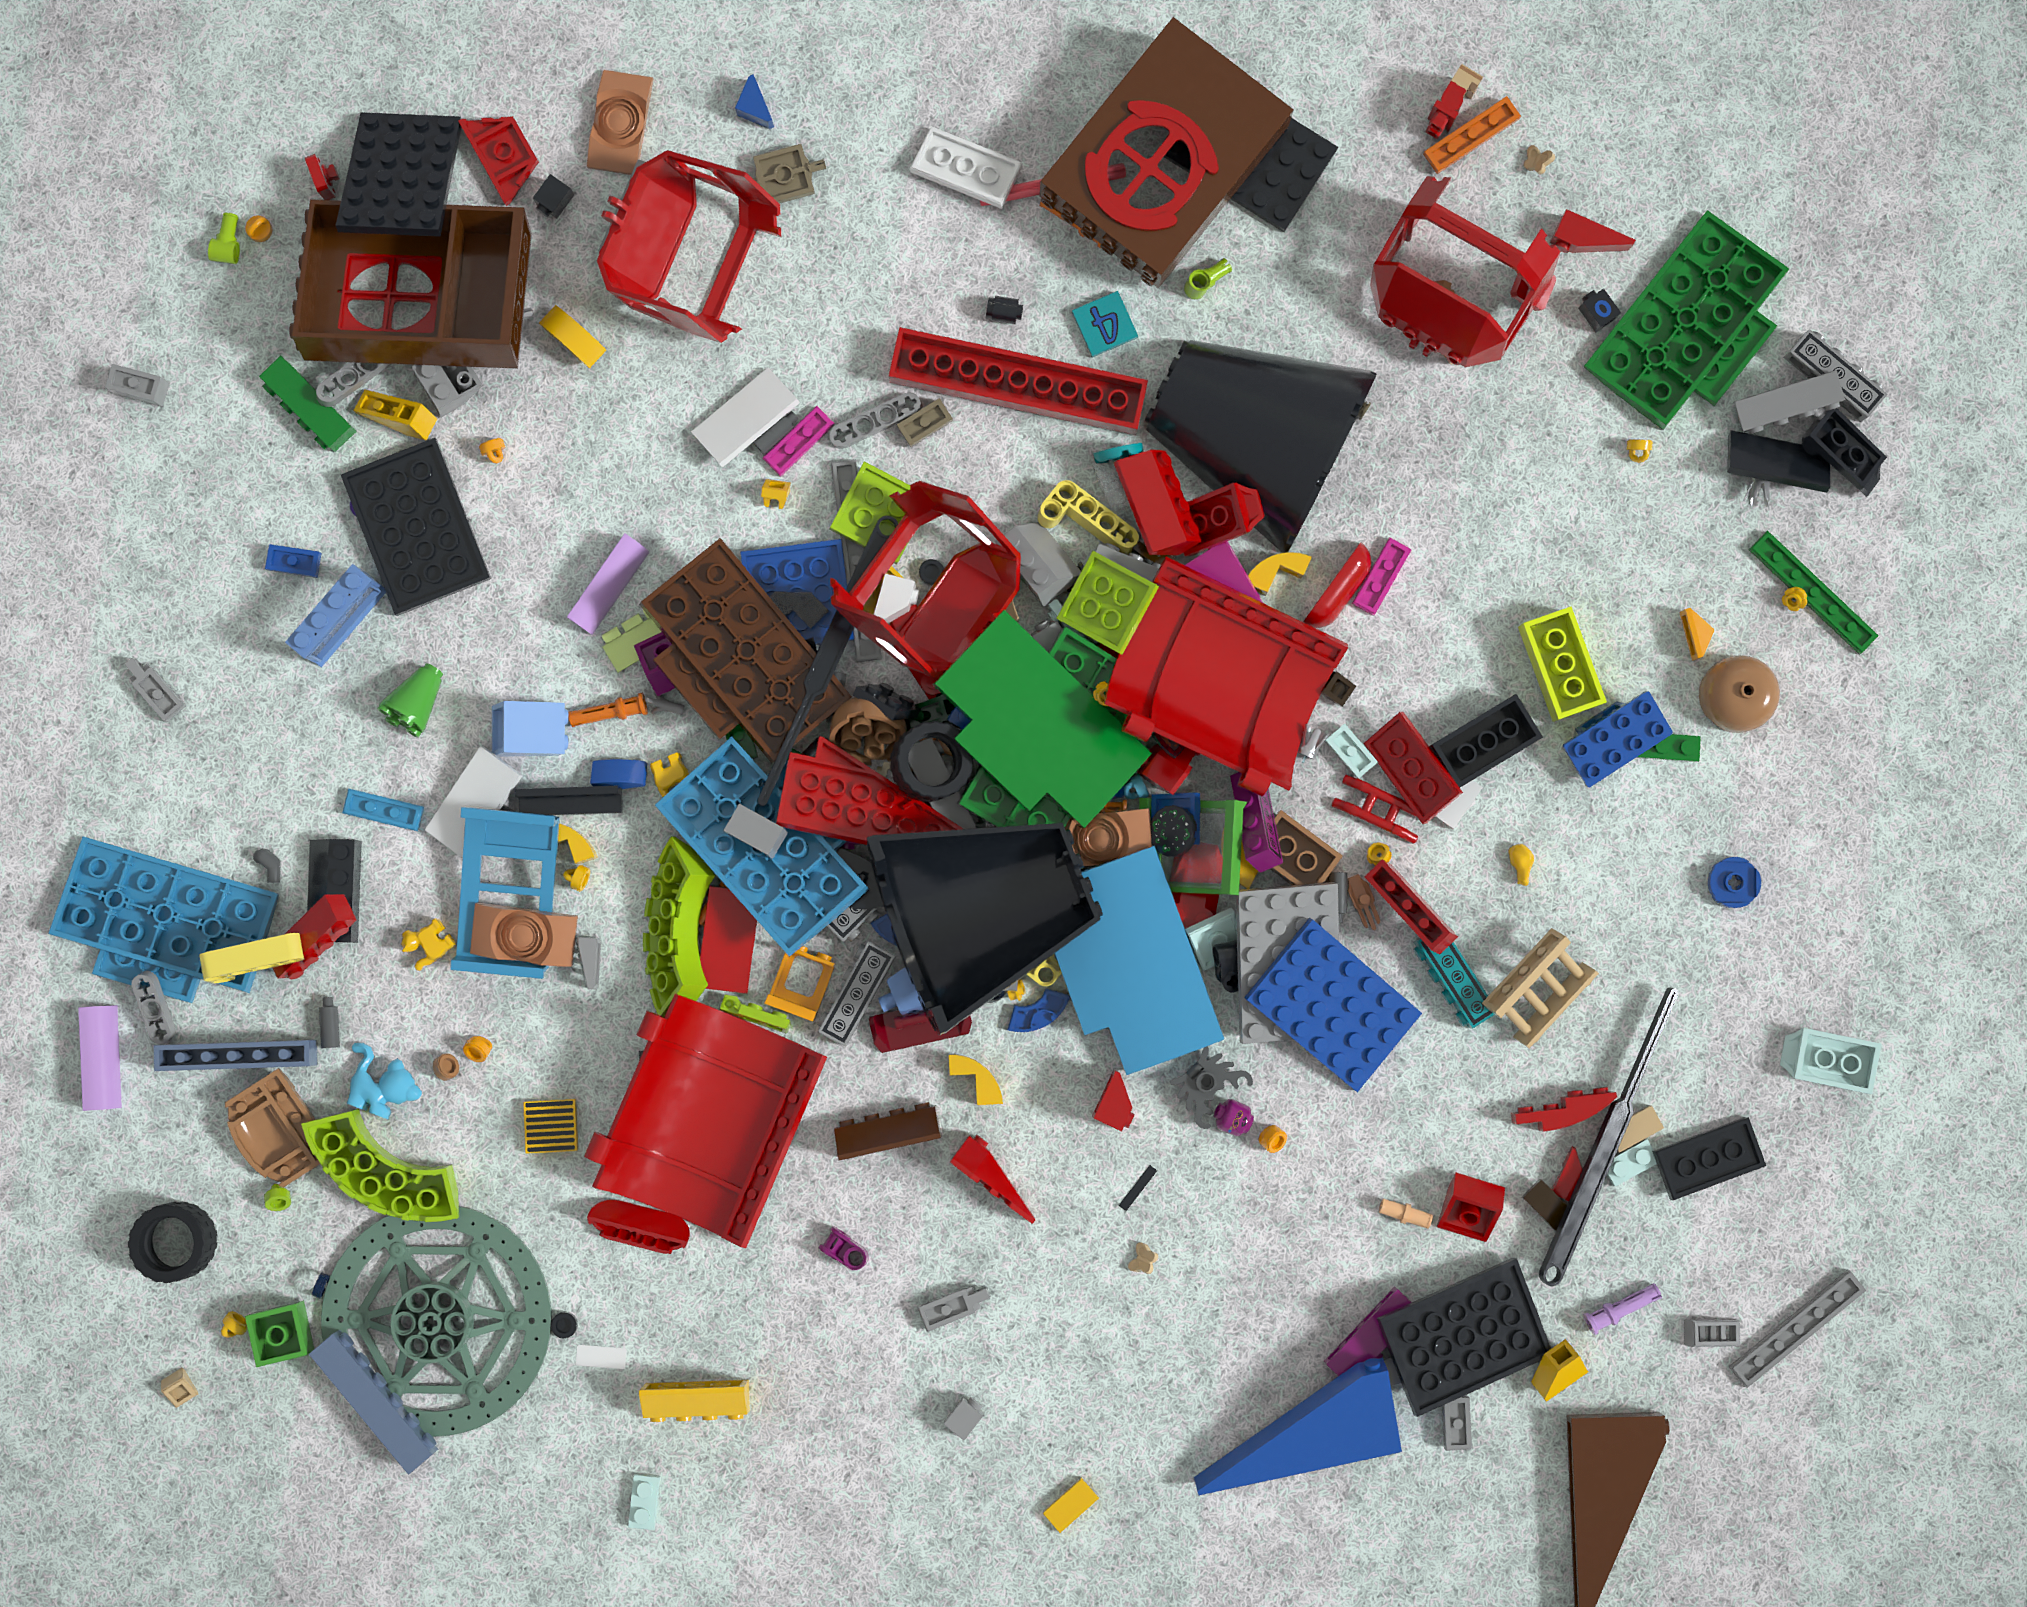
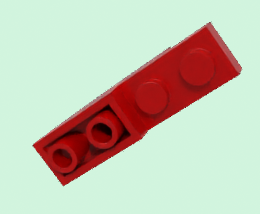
M1608 1087L1593 1088V1093L1583 1094V1090L1567 1091V1096L1560 1097L1561 1107H1559L1558 1103L1543 1104V1109L1533 1110V1106L1518 1107V1112L1511 1113V1120L1513 1124L1538 1122V1129L1542 1132L1561 1129L1597 1114L1617 1098V1092L1608 1091Z

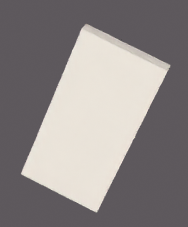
M931 126L910 167V172L1002 209L1022 169V162Z
M768 367L692 430L691 433L718 464L724 467L800 402Z
M480 746L425 830L463 859L465 818H461V807L500 810L523 775L487 748Z

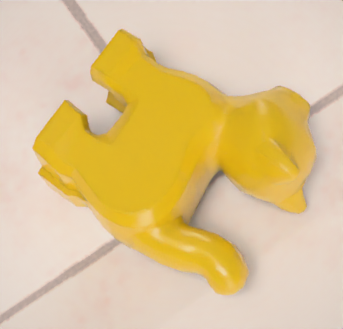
M678 752L667 756L670 766L667 768H663L661 759L650 764L655 784L662 797L689 775L688 769L682 763V756Z
M437 918L433 919L430 925L421 928L417 932L406 930L402 933V952H413L421 945L427 955L416 962L414 967L417 971H420L424 966L436 962L456 945L455 940L450 934H447L444 939L439 937L438 934L445 929V926Z

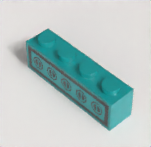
M1420 938L1413 942L1416 946L1413 949L1416 956L1421 962L1425 960L1430 967L1427 970L1429 976L1434 983H1440L1444 989L1441 992L1443 998L1449 1005L1453 1003L1458 1011L1455 1016L1463 1027L1467 1025L1468 1028L1473 1029L1495 1015L1482 1004L1488 995L1454 942L1441 954L1431 951Z

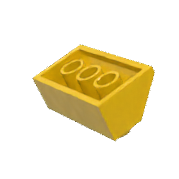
M749 1380L645 1383L639 1390L643 1418H650V1422H664L666 1417H676V1421H690L693 1416H702V1420L708 1421L717 1420L718 1416L728 1415L730 1420L743 1419V1415H747L750 1411Z

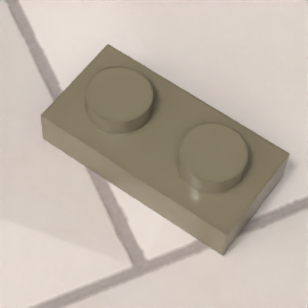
M938 398L898 423L897 427L911 448L951 423L953 418L941 399Z

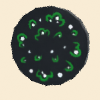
M1176 805L1165 806L1158 810L1152 818L1150 824L1151 842L1153 846L1155 845L1158 853L1167 857H1180L1189 852L1196 840L1194 836L1195 831H1197V824L1194 816L1188 809Z

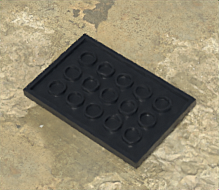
M361 112L337 217V231L343 233L441 236L461 132V125L458 122L461 116Z
M1291 118L1288 128L1232 196L1231 200L1282 232H1285L1337 152L1338 146ZM1176 141L1164 158L1190 173L1191 159L1187 145L1183 141Z
M436 438L341 474L396 616L492 579Z
M1510 1258L1377 1318L1413 1415L1416 1417L1541 1361L1543 1355L1551 1349L1517 1258Z

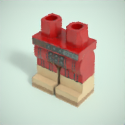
M1461 64L1442 94L1440 101L1437 99L1428 116L1430 122L1425 132L1435 139L1440 137L1444 129L1449 132L1459 114L1463 98L1466 96L1472 99L1483 76Z

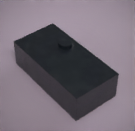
M1515 694L1429 747L1460 788L1540 740L1543 736L1518 695Z

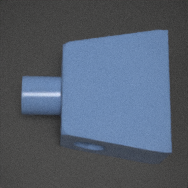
M903 968L887 979L891 992L878 998L884 1012L894 1007H898L899 1012L904 1017L924 1012L918 1000L915 985L911 983L906 968Z

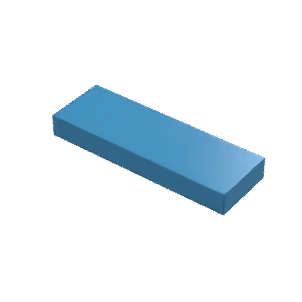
M348 789L342 813L418 831L424 807Z

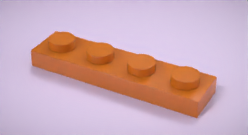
M1506 96L1425 150L1423 155L1434 171L1439 174L1518 121L1521 115Z

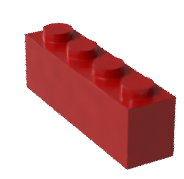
M1382 859L1364 876L1431 951L1441 954L1458 938L1455 932L1389 862Z
M344 894L324 895L285 933L300 934L304 959L272 967L277 979L289 978L293 980L301 977L305 969L318 961L319 956L325 950L331 948L341 935L349 931V927L356 921V917Z

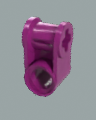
M832 1226V1232L824 1244H820L818 1248L851 1270H859L864 1267L869 1260L867 1250L842 1230ZM838 1238V1241L836 1242V1244H835L834 1247L832 1248V1245L834 1244V1242H835L836 1239ZM852 1251H859L862 1254L863 1260L861 1264L855 1265L850 1261V1253Z

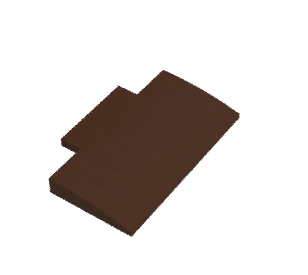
M719 538L643 599L639 605L672 644L654 658L653 662L717 739L720 740L739 724L767 759L773 763L806 694L803 682L816 653L723 540ZM834 674L825 693L815 697L794 745L835 712L841 704L852 698Z

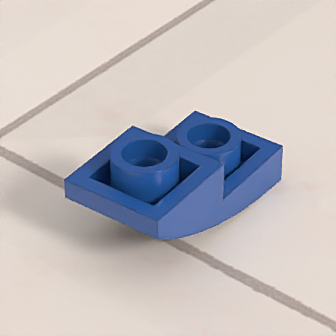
M627 759L593 761L590 784L592 786L618 785L621 789L644 787L646 785L648 763L646 761Z

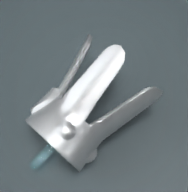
M1751 478V484L1743 501L1746 500L1752 488L1750 505L1755 506L1760 490L1763 488L1764 505L1768 507L1770 502V481Z
M1305 724L1302 743L1297 752L1304 756L1302 763L1305 762L1307 757L1315 760L1319 748L1330 734L1324 737V732H1321L1320 729H1315L1310 738L1311 727Z

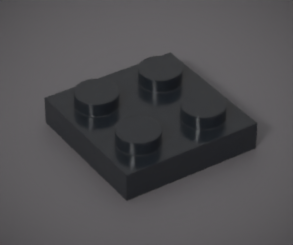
M886 683L856 686L853 696L857 699L872 702L892 721L917 718L921 708L914 705V701L911 698L898 695L893 692L894 688Z

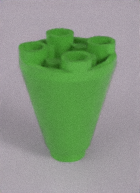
M426 663L424 667L416 670L380 702L377 708L378 711L386 715L385 720L394 727L402 725L409 734L419 738L426 729L442 682L441 677L443 673L433 665Z

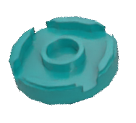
M1134 443L1093 453L1094 461L1096 464L1109 463L1108 461L1119 460L1144 452L1143 444Z

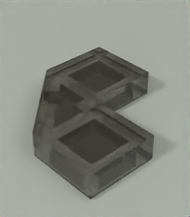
M775 591L770 596L786 617L794 611L810 629L829 613V610L811 592Z

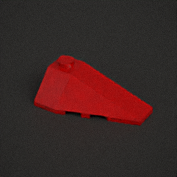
M1156 744L1149 749L1152 754L1136 772L1154 787L1174 795L1193 768L1189 765L1195 755H1200V753L1185 747L1173 759Z
M977 1134L974 1138L969 1135L951 1158L950 1163L976 1183L981 1182L983 1187L992 1195L1003 1199L1007 1206L1033 1224L1035 1221L1034 1215L991 1151L986 1148L989 1143Z

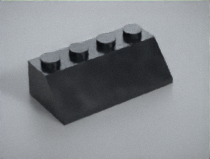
M355 839L310 840L307 911L324 895L344 894L356 917V921L349 927V931L341 935L334 943H358L362 841Z

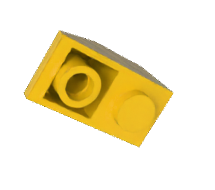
M1564 1339L1543 1355L1531 1383L1547 1402L1587 1374L1588 1370L1578 1353Z

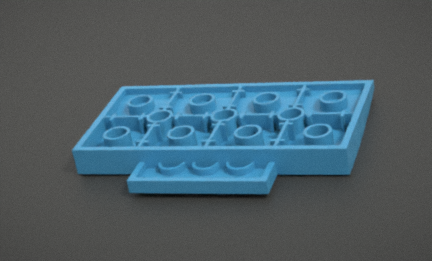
M730 737L658 801L655 806L790 957L850 907L869 888L836 853L847 842L845 840L784 828L788 834L774 858L771 859L763 852L735 837L729 836L723 831L739 804L776 823L788 762L786 760L767 804L760 806L757 803V799L768 775L762 771L734 738Z
M83 836L48 934L100 949L92 972L94 975L131 985L133 978L143 971H151L158 977L165 996L193 1003L200 980H203L199 955L208 951L266 939L279 894ZM257 971L236 975L232 981L216 984L250 993ZM141 981L142 986H150L149 982Z
M1155 845L1081 871L1083 878L1089 877L1093 887L1091 896L1094 902H1099L1103 916L1100 917L1101 920L1057 951L1055 956L1084 1035L1109 1027L1126 1075L1224 1040L1225 1038Z

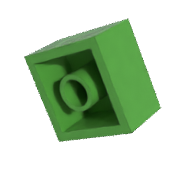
M304 1301L254 1312L245 1316L256 1367L306 1356L315 1349Z

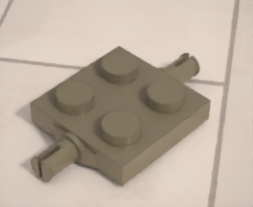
M802 144L753 156L756 166V177L753 179L779 204L815 194L812 184V173L826 170L824 158L809 163V160L804 155Z

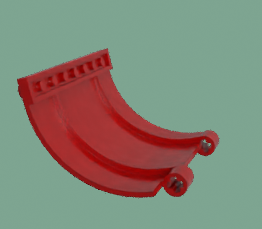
M1165 557L1152 580L1159 588L1124 653H1118L1107 686L1104 704L1127 714L1122 726L1123 732L1144 742H1147L1152 732H1155L1241 773L1238 786L1262 797L1267 792L1270 784L1273 783L1290 791L1294 764L1303 737L1305 724L1308 723L1321 695V691L1324 689L1333 670L1337 668L1346 653L1348 644L1171 558Z
M675 993L665 1017L646 1011L636 1035L648 1040L609 1133L604 1135L594 1132L585 1152V1158L601 1164L592 1187L677 1215L741 1248H747L827 1060V1056L736 1016Z

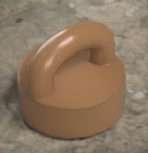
M451 1054L440 1055L433 1061L434 1074L443 1081L454 1078L459 1072L458 1060Z

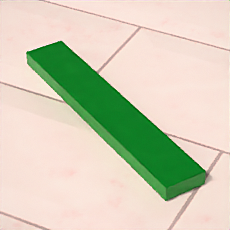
M1768 530L1748 549L1788 588H1802L1807 594V606L1859 655L1879 636Z

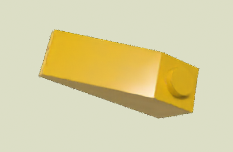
M364 389L353 410L356 414L395 431L422 440H427L437 421V418L421 403Z

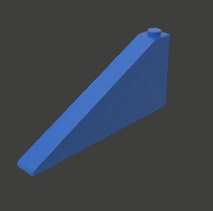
M1370 1358L1365 1362L1355 1364L1196 1475L1194 1481L1198 1496L1402 1452L1389 1373L1383 1358Z

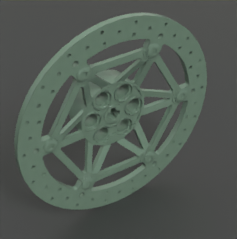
M459 1206V1218L425 1222L401 1220V1218L387 1216L361 1233L345 1250L327 1284L321 1314L322 1339L325 1341L338 1330L348 1334V1329H358L387 1382V1388L392 1393L398 1394L400 1398L406 1393L466 1394L470 1404L450 1410H422L402 1405L408 1413L411 1412L418 1418L419 1426L425 1433L428 1432L433 1437L450 1436L477 1429L493 1421L511 1408L529 1389L543 1365L551 1337L552 1308L544 1274L525 1243L511 1229L495 1218L480 1211ZM445 1229L473 1236L474 1239L471 1245L467 1247L407 1246L403 1236L422 1230ZM389 1233L393 1234L392 1239L389 1238ZM484 1234L489 1236L487 1240L484 1239ZM385 1247L390 1254L388 1261L359 1309L350 1310L348 1308L350 1297L360 1273L373 1256ZM490 1248H493L507 1262L515 1274L524 1296L525 1311H516L486 1257ZM412 1255H464V1258L439 1282H433ZM405 1263L421 1281L419 1286L411 1290L409 1289ZM470 1263L462 1290H459L451 1285L450 1281ZM396 1264L402 1297L396 1305L370 1311V1305ZM479 1265H481L505 1312L470 1304L468 1296ZM416 1293L424 1295V1306H419L415 1302ZM442 1293L450 1295V1306H445L441 1303L440 1297ZM392 1314L391 1326L372 1320V1318ZM474 1314L502 1320L474 1328ZM403 1315L408 1316L412 1321L409 1329L401 1324ZM340 1316L343 1317V1322L339 1320ZM432 1316L433 1320H437V1325L433 1328L432 1324H428L427 1321ZM454 1316H460L463 1319L464 1326L462 1329L454 1326ZM530 1318H534L535 1322L531 1323ZM369 1328L392 1335L395 1344L400 1349L395 1374H392L368 1330ZM504 1329L505 1332L480 1374L477 1375L467 1346L469 1338ZM515 1330H524L523 1345L513 1368L493 1391L487 1392L483 1383ZM415 1338L423 1341V1351L415 1349L413 1343ZM441 1339H446L450 1342L449 1351H443L440 1348L439 1343ZM460 1352L468 1377L454 1366L448 1358ZM409 1357L417 1361L418 1363L403 1377L406 1358ZM437 1362L461 1382V1385L409 1384L428 1363ZM484 1401L485 1406H481L480 1402Z

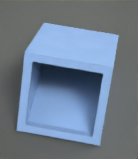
M503 701L493 705L492 753L497 757L559 756L565 754V750L568 748V736L565 735L568 711L565 709V703Z

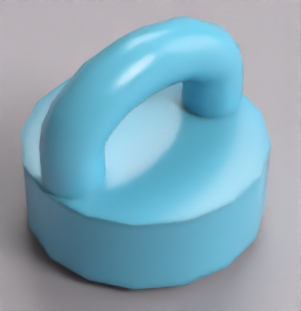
M1140 774L1132 776L1130 778L1131 782H1128L1123 788V794L1128 799L1149 797L1148 790ZM1135 787L1136 792L1130 793L1129 790Z

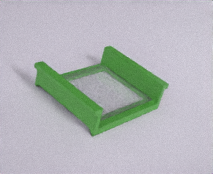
M1139 798V809L1149 808L1151 820L1152 798ZM1200 800V845H1193L1189 852L1180 857H1167L1157 851L1171 892L1239 895L1243 809L1247 802L1238 800Z

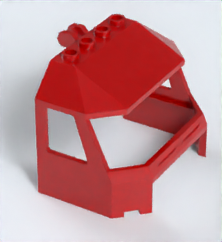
M666 150L636 168L623 200L609 196L607 202L619 210L616 215L610 211L603 210L601 217L612 224L607 238L599 251L597 263L607 291L632 310L691 334L722 343L728 339L727 335L731 332L738 333L742 330L739 326L720 321L719 318L756 231L781 237V227H777V216L781 214L780 204L746 172ZM686 164L708 169L713 172L715 177L691 169ZM695 178L735 194L738 197L739 226L704 308L697 316L686 309L670 304L662 297L654 300L659 296L697 207ZM644 305L652 306L657 311L647 308Z
M1426 176L1373 264L1370 287L1378 318L1386 326L1396 327L1403 331V334L1411 339L1409 343L1410 348L1415 349L1422 342L1425 345L1422 355L1426 357L1431 352H1439L1446 356L1447 360L1452 364L1462 365L1465 368L1501 360L1550 285L1561 251L1556 245H1549L1546 242L1547 234L1541 228L1524 253L1436 203L1451 181V177H1443L1441 181H1437L1434 176ZM1419 219L1428 220L1511 267L1529 286L1526 298L1506 332L1490 313L1401 262H1392L1405 241L1410 242L1413 228Z
M917 481L910 485V490L902 494L897 491L889 495L905 515L852 590L848 593L835 579L830 578V585L834 591V595L831 596V604L851 625L902 666L936 678L940 677L1012 602L1020 590L1021 554L969 496L926 482ZM945 514L980 543L953 556L900 632L894 630L883 618L863 611V605L917 529ZM971 523L986 527L1001 545L992 543ZM888 643L898 646V651Z

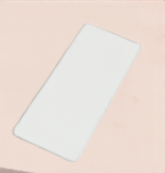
M578 1345L576 1365L625 1369L627 1350L626 1348Z

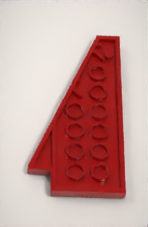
M819 736L815 757L792 752L788 756L776 824L781 827L867 845V837L873 835L963 829L924 802L907 796L905 792L898 788L899 786L824 737Z

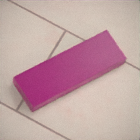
M816 406L763 457V460L781 477L835 425L834 422Z
M1389 537L1352 604L1374 616L1412 549Z

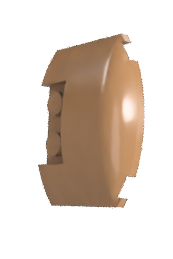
M280 1068L225 1102V1108L228 1107L229 1121L227 1124L237 1148L246 1161L263 1177H269L281 1182L278 1185L284 1188L320 1164L316 1156L312 1154L301 1125L316 1119L295 1090L293 1083Z

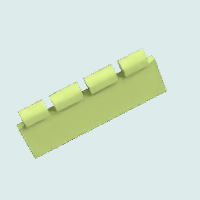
M644 610L643 612L647 617L646 621H643L638 613L621 623L626 633L621 634L616 626L601 635L606 643L602 648L618 673L639 661L634 648L635 644L661 633V630Z

